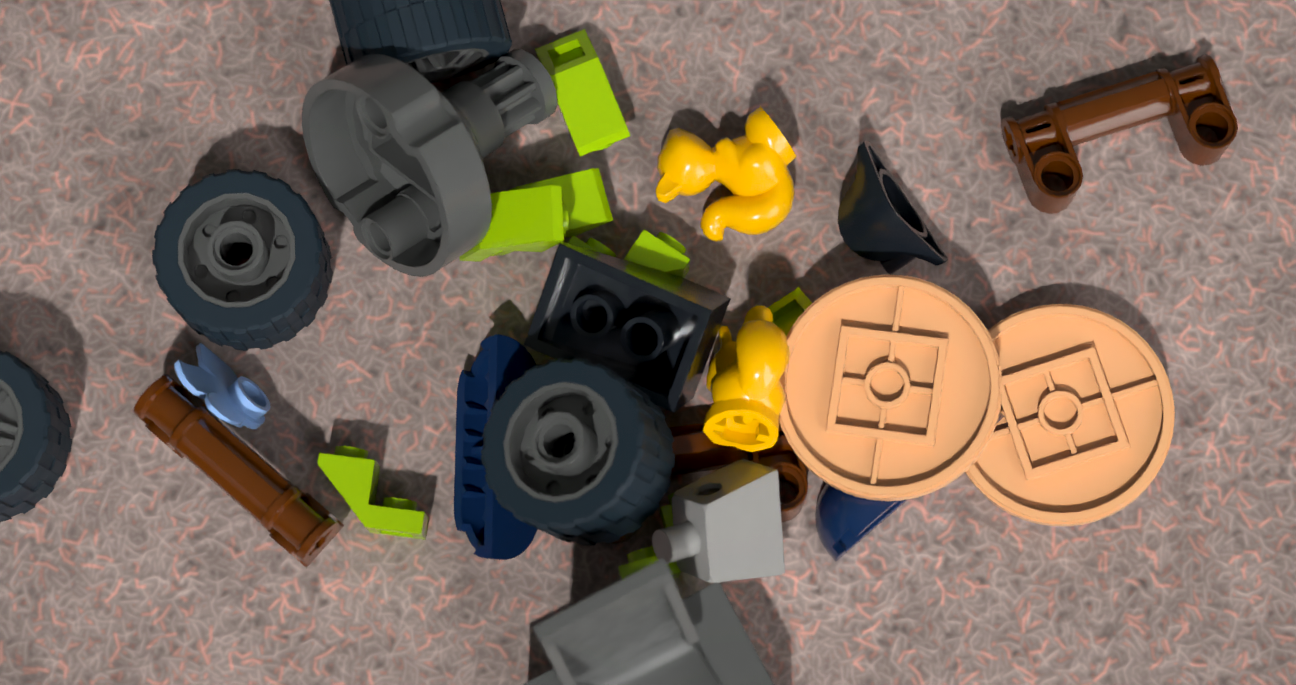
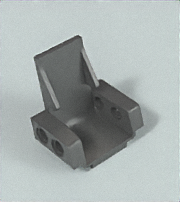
M664 558L535 625L533 628L554 668L523 684L774 685L720 582L713 583L682 600L673 580L671 570Z

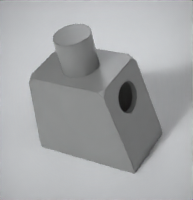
M741 459L675 491L671 499L673 525L656 530L652 537L653 549L659 560L664 558L667 564L676 561L680 571L706 582L718 583L784 574L785 562L778 470Z

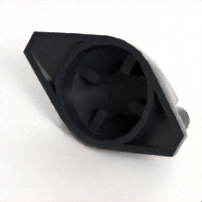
M868 140L863 142L857 149L858 163L854 182L841 200L838 209V226L844 242L859 256L872 261H880L885 271L890 275L916 258L927 261L935 266L945 263L948 258L919 214L908 201L894 177Z

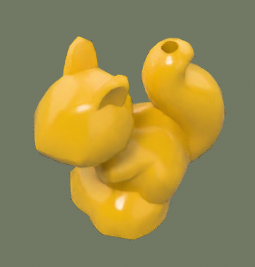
M761 106L748 115L744 126L745 135L732 140L728 137L720 139L715 144V147L711 148L703 139L692 132L681 128L671 129L658 155L657 169L660 180L655 190L658 201L667 203L678 195H696L708 188L714 181L720 182L732 192L733 195L721 197L712 202L702 214L700 220L701 229L705 236L712 241L723 240L726 227L747 235L766 233L781 224L792 209L795 192L793 179L787 165L796 158V155L779 128Z
M757 305L747 312L743 325L737 333V341H732L728 326H720V350L712 358L706 378V388L712 393L713 404L705 415L703 432L713 443L732 446L749 452L771 448L777 442L779 432L778 417L785 402V391L779 379L784 373L790 357L785 333L773 323L771 310L766 306Z

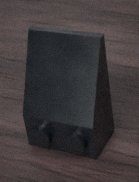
M562 242L557 249L524 345L554 359L573 360L575 357L587 359L596 365L600 363L651 398V402L674 413L694 398L731 298L681 276Z

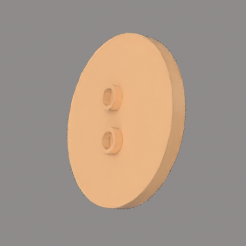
M874 275L844 283L819 297L799 316L786 336L790 357L787 367L779 379L785 391V402L778 419L790 446L798 458L811 472L830 486L859 498L877 501H901L921 497L945 487L960 477L972 466L988 445L994 433L1002 404V372L994 342L979 317L968 305L946 289L931 282L904 275Z
M1049 304L1025 309L1006 317L987 331L994 342L1001 366L1002 404L1000 411L1005 417L996 424L994 433L982 454L965 471L973 485L989 501L1007 513L1025 521L1048 526H1076L1099 521L1117 513L1135 501L1148 488L1161 469L1170 448L1175 422L1174 400L1170 382L1162 363L1149 344L1135 330L1121 320L1097 309L1072 304Z

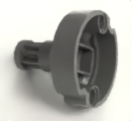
M513 49L501 56L495 62L494 68L471 82L460 81L443 92L436 90L426 78L407 64L387 55L369 54L362 56L322 79L308 90L302 107L303 137L309 160L320 186L333 208L343 212L350 220L358 241L374 256L399 272L418 277L429 276L477 246L485 238L491 222L492 204L483 158L503 145L504 138L523 126L538 124L551 116L557 107V94L552 78L543 64L532 54L522 49Z

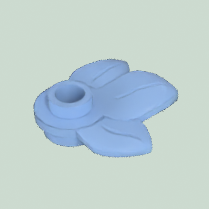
M202 343L196 346L198 366L186 364L180 359L174 363L176 375L182 385L193 395L204 399L207 409L218 419L239 428L245 426L250 429H257L264 423V414L271 408L265 393L250 379L243 376L238 378L224 361Z

